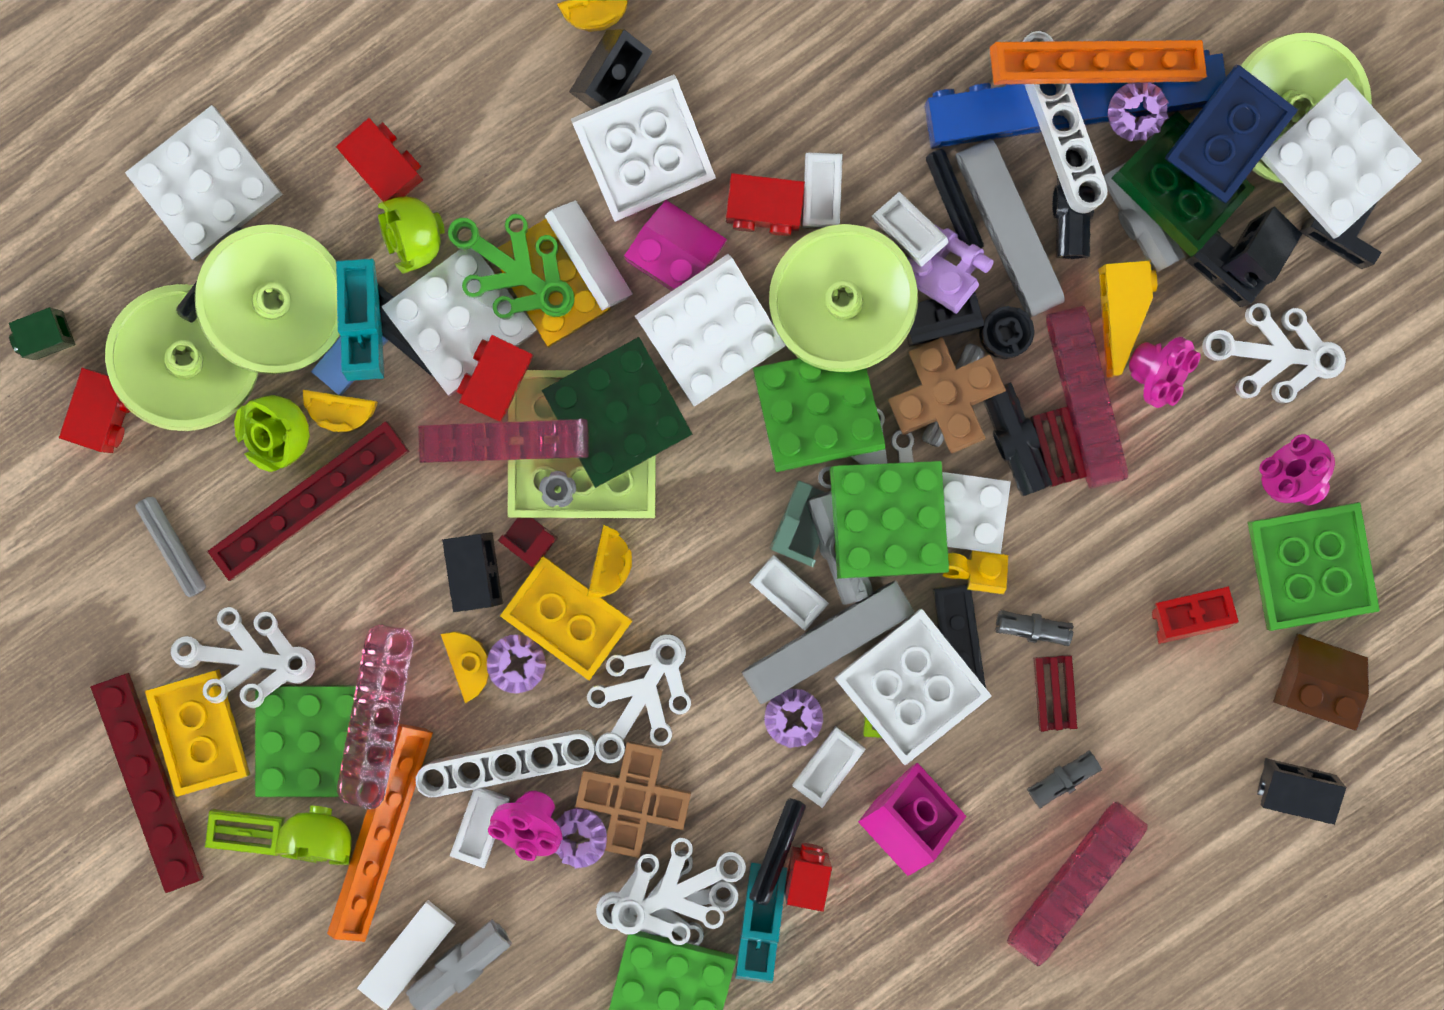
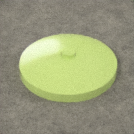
M1295 33L1274 38L1253 51L1241 65V67L1298 109L1276 140L1345 78L1372 105L1369 81L1359 60L1342 43L1325 35ZM1262 159L1252 169L1257 175L1267 180L1283 184Z
M273 224L256 225L229 235L210 252L201 267L196 282L195 309L206 338L227 360L241 368L257 373L283 374L312 364L333 346L340 335L337 322V274L335 259L317 240L302 231L287 226Z
M840 224L827 226L802 237L781 258L770 284V314L773 324L784 344L804 362L828 371H857L873 366L887 358L907 337L914 323L918 307L916 278L912 266L903 251L882 233L859 225Z
M175 284L155 288L131 301L112 324L105 348V363L111 385L126 408L140 419L152 425L177 431L203 429L227 419L248 399L258 377L257 372L241 368L223 357L206 338L198 318L191 323L177 314V306L193 286L188 284Z

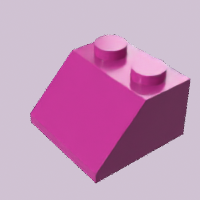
M665 200L645 223L624 257L626 262L670 291H673L712 265L727 239L668 200Z
M915 763L875 799L858 823L903 872L909 876L936 860L964 821L966 815L918 763Z

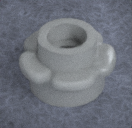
M551 472L549 477H544L540 482L539 490L543 494L542 500L551 507L556 505L565 507L569 505L573 500L572 495L576 492L574 480L568 478L565 472ZM556 486L561 487L560 493L554 491Z

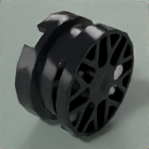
M1010 306L999 307L987 315L984 319L985 325L979 331L980 343L985 351L994 358L1003 360L1015 358L1025 352L1033 342L1035 333L1033 321L1029 315L1020 308Z

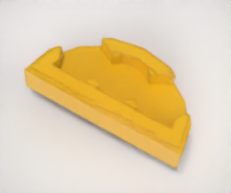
M567 0L558 3L557 6L565 20L575 28L594 32L606 30L616 24L626 12L629 0Z
M303 390V404L308 410L310 417L320 427L333 432H351L364 426L373 416L378 403L372 400Z
M603 525L587 597H604L615 593L625 583L632 568V552L628 549L626 542L619 536L620 533L617 530Z
M458 631L442 633L441 637L464 702L467 703L477 697L488 682V653L483 644L470 635Z

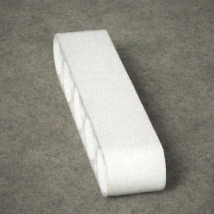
M1036 31L1028 34L1022 42L1053 41V39L1045 32ZM1024 84L1069 206L1078 213L1091 212L1103 203L1108 190L1070 84H1054L1057 92L1053 96L1045 95L1041 91L1039 84ZM1053 116H1064L1069 122V130L1059 131L1053 125ZM1074 150L1078 152L1082 157V165L1080 167L1071 166L1066 160V151ZM1081 185H1086L1093 189L1095 192L1094 202L1089 203L1081 199L1079 196V187Z
M573 730L434 759L418 771L416 786L418 791L424 796L439 797L574 769L587 765L592 760L597 742L590 732L586 730ZM575 739L585 741L589 747V753L583 757L574 756L569 749L570 742ZM535 748H548L553 755L552 762L549 764L538 763L534 758ZM508 754L512 756L516 761V769L512 772L503 771L498 765L500 755ZM463 763H475L480 770L479 778H467L462 772ZM435 769L442 774L444 778L442 786L434 787L428 783L426 778L428 770Z

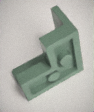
M797 481L771 543V550L814 567L816 560L813 557L820 539L806 501L813 496L824 493V491L802 481Z

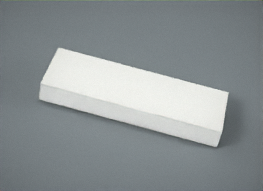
M576 200L552 209L545 215V218L601 310L616 305L633 295Z
M427 900L357 989L383 1010H387L454 927L456 922Z

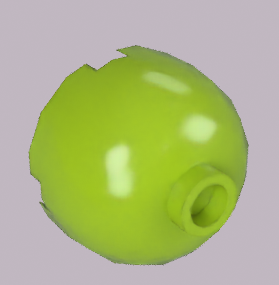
M408 196L394 198L378 204V208L385 211V213L378 215V221L389 254L397 252L401 262L395 263L398 270L406 273L429 264L437 256L441 245L440 234L445 232L440 214L438 212L432 213L429 206L418 198Z
M276 395L264 396L249 401L237 410L234 420L235 436L238 443L244 440L249 450L244 453L245 456L259 469L268 472L277 471L280 468L291 465L305 452L310 438L309 425L301 409L290 399Z
M310 806L309 812L293 815L281 827L277 838L275 855L316 863V861L327 862L328 859L330 865H349L352 837L349 828L343 820L331 816V808Z

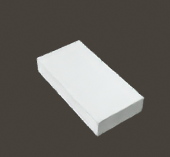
M805 154L802 228L821 229L827 226L840 225L842 154Z
M900 192L872 215L874 222L920 267L949 243L947 237Z
M775 555L768 560L750 581L756 589L804 631L829 604Z
M835 726L792 786L823 808L866 750L865 747Z
M483 787L474 789L450 856L485 868L495 842V838L488 833L491 816L499 805L509 803L510 797Z

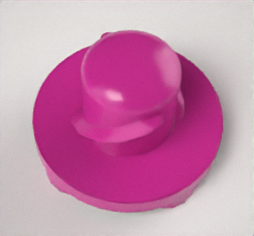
M1183 337L1173 339L1163 349L1161 343L1153 345L1149 342H1144L1132 353L1129 361V370L1133 379L1141 384H1145L1143 396L1146 403L1155 408L1166 404L1174 406L1181 399L1184 391L1182 385L1188 374L1193 372L1198 366L1201 355L1194 350L1193 343Z
M1307 434L1297 435L1289 444L1283 446L1271 457L1262 461L1259 467V471L1262 474V486L1272 499L1281 503L1300 502L1304 505L1317 504L1329 493V480L1335 468V458L1324 442L1312 439Z
M528 791L518 798L515 803L499 805L494 810L488 827L489 835L515 849L516 855L526 861H534L536 856H548L555 853L562 841L561 829L551 818L555 810V804L548 795L539 791Z

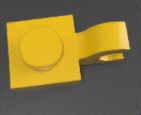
M972 550L969 559L961 554L948 553L949 572L943 573L942 576L951 579H967V590L1004 595L1007 589L1009 555Z

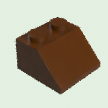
M1297 633L1273 702L1357 731L1369 697L1368 657Z

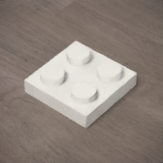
M942 472L947 547L1001 554L1011 481Z

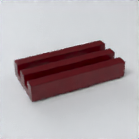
M1068 406L1030 416L1039 438L1041 457L1053 484L1050 487L1087 477ZM1058 416L1061 418L1075 468L1074 473L1070 471L1056 421ZM1043 420H1047L1063 475L1060 477L1056 476L1041 422Z
M1072 655L1033 657L1039 731L1078 729ZM1058 663H1063L1067 721H1062ZM1044 664L1050 665L1054 722H1048Z

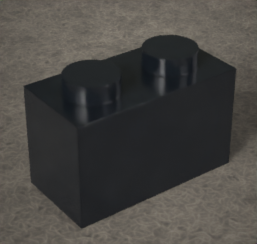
M625 29L606 30L569 93L591 109L625 96L652 51Z

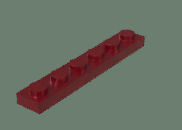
M385 421L208 550V554L227 580L233 581L410 452L390 423Z
M130 673L90 686L165 894L201 881L204 878Z

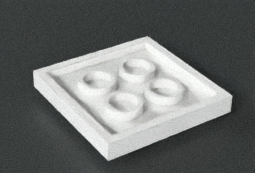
M674 74L571 118L615 222L716 179Z
M1347 78L1342 80L1277 139L1261 158L1334 239L1344 233L1422 161Z
M212 105L125 172L191 259L196 262L215 248L222 240L231 235L236 228L242 227L283 195L222 115Z
M472 248L458 250L382 306L383 310L449 397L458 390L466 373L473 374L478 364V361L474 360L473 357L482 339L489 341L491 335H494L508 343L519 346L538 332L524 312L515 313L512 318L506 320L496 316L493 311V303L498 297L507 296L514 299L506 288L487 291L479 298H471L464 293L462 283L467 276L478 275L483 277L495 275L483 257ZM478 280L470 281L467 286L468 291L471 293H476L481 288ZM503 301L498 305V312L500 314H507L511 310V304L507 301Z
M729 254L635 315L694 407L786 346Z
M921 608L834 677L904 765H907L991 697V694Z

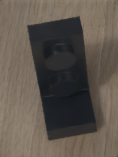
M1377 202L1335 239L1314 216L1308 218L1300 230L1305 236L1360 269L1375 265L1382 253L1357 237Z

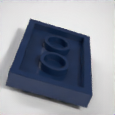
M1235 65L1164 159L1220 201L1227 203L1297 113L1298 109L1243 67Z

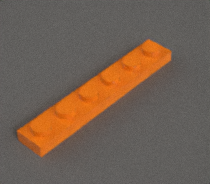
M1202 40L995 42L990 46L994 85L1199 82L1207 77Z
M399 723L394 725L327 932L333 939L366 941L416 787V776L422 768L433 732L426 728Z

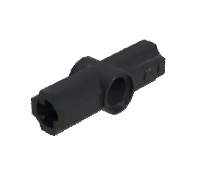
M1074 150L1066 151L1067 162L1071 166L1080 167L1082 165L1081 155ZM1057 175V185L1054 187L1052 199L1053 217L1057 218L1056 258L1090 257V219L1094 215V210L1082 214L1071 209ZM1086 185L1079 187L1081 199L1089 203L1094 202L1095 192L1093 189Z
M1010 382L1004 385L1005 392L983 402L994 427L993 437L1003 460L1008 462L1021 496H1026L1053 484L1038 450L1040 442L1036 430L1030 419L1025 417L1020 401Z

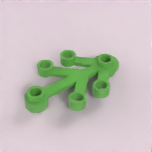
M512 214L505 221L506 231L511 236L515 260L479 236V229L472 220L458 218L450 224L448 236L457 248L463 250L472 248L506 272L483 277L478 275L467 276L462 283L463 291L467 296L479 298L487 291L522 285L536 293L516 299H511L507 296L498 297L493 303V311L497 317L506 320L512 318L515 313L541 309L548 316L561 317L572 309L575 301L573 290L566 282L561 281L556 259L559 250L557 241L552 236L544 235L537 240L535 245L538 255L543 260L544 281L532 273L526 240L528 223L522 215ZM521 220L523 222V229L520 232L511 231L510 224L512 221ZM462 229L471 230L472 235L468 241L459 240L458 234ZM544 241H551L554 244V249L551 253L545 254L541 252L540 246ZM472 280H478L481 284L480 290L476 293H471L467 289L468 283ZM554 292H559L563 295V301L559 305H552L549 302V297ZM503 301L511 304V310L507 314H500L498 312V305Z

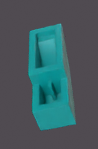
M374 259L336 261L338 333L341 336L342 373L347 381L383 379V339Z
M751 863L735 978L772 983L780 935L787 867L782 868L770 902L765 906L755 903L749 898L762 865Z

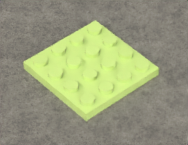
M527 370L508 408V517L656 518V455L595 488L541 391L577 370ZM553 471L565 472L567 477L572 478L576 484V492L572 495L573 500L565 507H559L558 505L551 507L542 500L543 494L539 490L540 482L544 477H549ZM556 486L554 491L560 493L561 487Z

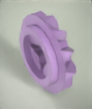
M1128 83L1122 86L1110 101L1108 108L1109 123L1114 132L1131 142L1137 140L1147 141L1148 137L1160 132L1164 120L1168 119L1167 104L1169 102L1162 90L1153 83ZM1144 101L1143 107L1152 114L1140 116L1138 122L1135 123V117L1126 111L1125 108H1138L1140 102Z
M509 635L500 639L493 645L487 658V671L492 682L501 690L515 694L532 690L542 680L546 667L543 649L538 643L524 635ZM508 650H511L518 658L531 656L522 665L524 678L515 670L502 672L511 663Z
M788 689L769 701L764 716L765 726L770 736L777 743L789 748L806 746L819 734L823 724L822 709L819 702L810 693L801 689ZM803 705L804 708L800 718L807 727H799L794 724L791 728L784 731L788 720L781 709L783 708L794 713Z
M576 808L565 811L555 821L562 832V841L555 853L562 859L563 864H569L575 868L593 865L601 858L607 844V834L603 822L595 813L587 809ZM577 829L579 835L584 836V838H590L589 841L579 844L578 848H576V842L567 839V836L576 833Z

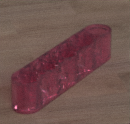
M1081 305L1047 314L1048 334L1066 405L1069 409L1087 477L1085 479L1089 488L1093 489L1127 480L1128 469L1088 312L1085 306Z
M588 419L418 426L419 463L589 457Z
M376 625L369 630L365 638L338 779L337 793L343 802L368 810L378 807L383 802L386 794L413 651V638L406 629ZM389 638H390L391 641H390V646H389V648H388V641H389ZM384 674V680H383V682H382V684H381V678H382V675ZM377 711V716H376V719H375V721H374V715H375V712Z
M1120 802L1112 803L1011 931L1007 943L1034 965H1042L1142 839L1148 827L1147 823Z

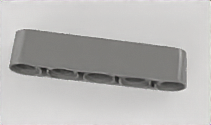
M989 138L956 153L961 173L1024 311L1031 318L1064 303L1065 297L1060 283L995 142Z
M892 581L874 591V594L868 598L854 603L755 662L741 673L759 703L763 704L914 614L915 611L897 581Z

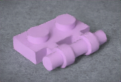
M935 225L947 237L949 243L922 267L910 256L907 259L912 266L917 289L957 314L979 286L977 279L971 276V273L975 268L987 273L993 265V260L984 255V250L975 244L969 246L959 240L958 234L949 228L943 230ZM949 252L962 258L957 266L945 260Z

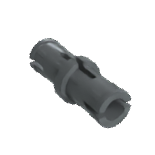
M1000 610L997 615L996 633L1027 638L1028 642L1033 643L1040 640L1069 646L1073 638V623L1042 618L1041 614L1032 613V616Z
M1088 750L1071 763L1063 767L1060 765L1053 769L1054 773L1028 787L1027 791L1038 808L1041 809L1064 793L1068 792L1071 794L1074 792L1077 785L1101 772L1102 768L1095 756Z

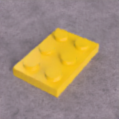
M544 219L529 228L526 233L532 273L545 281L543 260L538 255L535 245L541 236H552L557 241L559 247L556 259L560 280L566 282L572 288L575 297L572 309L561 317L548 316L541 309L526 311L549 348L611 309L609 307L601 310L547 219ZM511 240L498 247L499 250L515 260ZM544 241L540 246L541 252L545 254L551 253L554 249V244L551 241ZM524 285L511 287L517 298L536 294ZM554 292L549 297V302L552 305H559L563 301V295L559 292Z
M545 556L541 558L500 615L504 620L589 681L633 621L602 597H587L589 589L587 586Z
M220 669L145 691L176 797L250 775L228 696L220 703H211L203 695V687L207 681L211 679L220 680L222 678ZM213 686L209 691L210 697L219 696L222 691L221 686Z

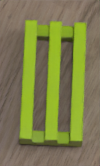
M212 809L209 811L205 848L278 856L275 855L276 843L281 827L284 825L285 817ZM217 820L267 825L273 826V831L216 824ZM215 833L272 839L271 845L215 839Z

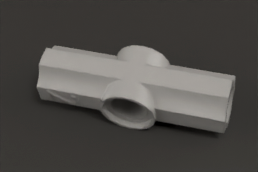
M1122 164L1104 175L1107 189L1119 209L1118 217L1123 229L1132 240L1137 241L1147 261H1150L1151 269L1157 273L1185 256L1179 245L1111 179L1124 165Z
M824 492L808 499L806 503L820 539V553L828 562L842 604L846 605L868 598L874 594L869 577L837 579L832 492Z
M491 919L463 944L458 943L435 963V967L431 971L423 975L420 980L407 990L406 994L416 1010H435L456 991L460 993L483 973V969L488 964L497 959L511 946L512 942L506 931L500 924Z

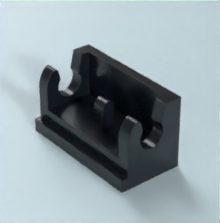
M1274 206L1248 223L1221 268L1226 272L1230 271L1244 286L1250 289H1254L1257 282L1249 276L1248 272L1257 274L1259 279L1270 284L1278 277L1301 238L1302 233Z
M1217 230L1192 257L1189 256L1185 261L1239 307L1247 306L1256 299L1267 283L1259 279L1257 274L1248 272L1249 276L1257 282L1254 289H1250L1244 286L1230 271L1226 272L1221 268L1234 247L1220 236L1221 233Z
M975 291L957 314L934 299L919 302L914 323L907 335L909 347L934 341L941 337L945 338L982 328L985 324Z
M493 533L442 539L453 613L502 605L503 599Z
M1265 758L1257 795L1262 796L1260 804L1262 808L1335 825L1347 787L1335 774Z

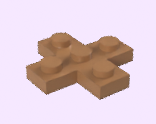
M943 337L909 351L908 353L922 385L888 399L902 434H909L937 421L951 453L985 440L986 437L972 406L1006 391L992 356L988 355L956 369Z
M627 741L620 776L589 769L583 770L575 807L611 814L605 851L640 858L647 822L680 830L684 829L691 792L656 784L663 748Z

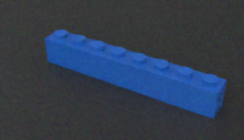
M1204 50L1207 77L1199 82H1150L1162 90L1169 102L1167 104V113L1204 107L1226 78L1222 53L1210 55L1209 50ZM983 83L969 87V92L955 94L954 89L939 90L932 93L933 97L928 98L924 105L931 149L980 142L989 138L993 140L1042 132L1024 84H1006L1003 87L991 88L990 83ZM1128 83L1070 84L1084 124L1092 125L1109 122L1108 108L1114 94ZM1039 84L1041 91L1045 95H1056L1057 91L1054 84ZM1144 101L1140 102L1138 108H1125L1135 118L1152 114L1143 107ZM1053 116V125L1056 129L1069 128V122L1064 116Z

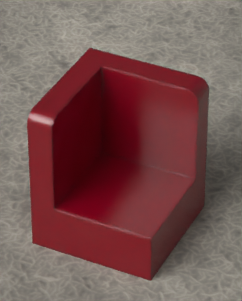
M517 518L506 534L501 535L498 541L533 568L545 556L558 537L534 518Z

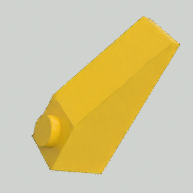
M1150 261L1105 264L1098 269L1107 378L1122 375L1152 302L1153 292L1157 291V274L1155 270H1151Z

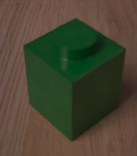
M49 307L8 323L12 332L9 335L11 346L18 355H21V358L38 360L76 345L62 310Z

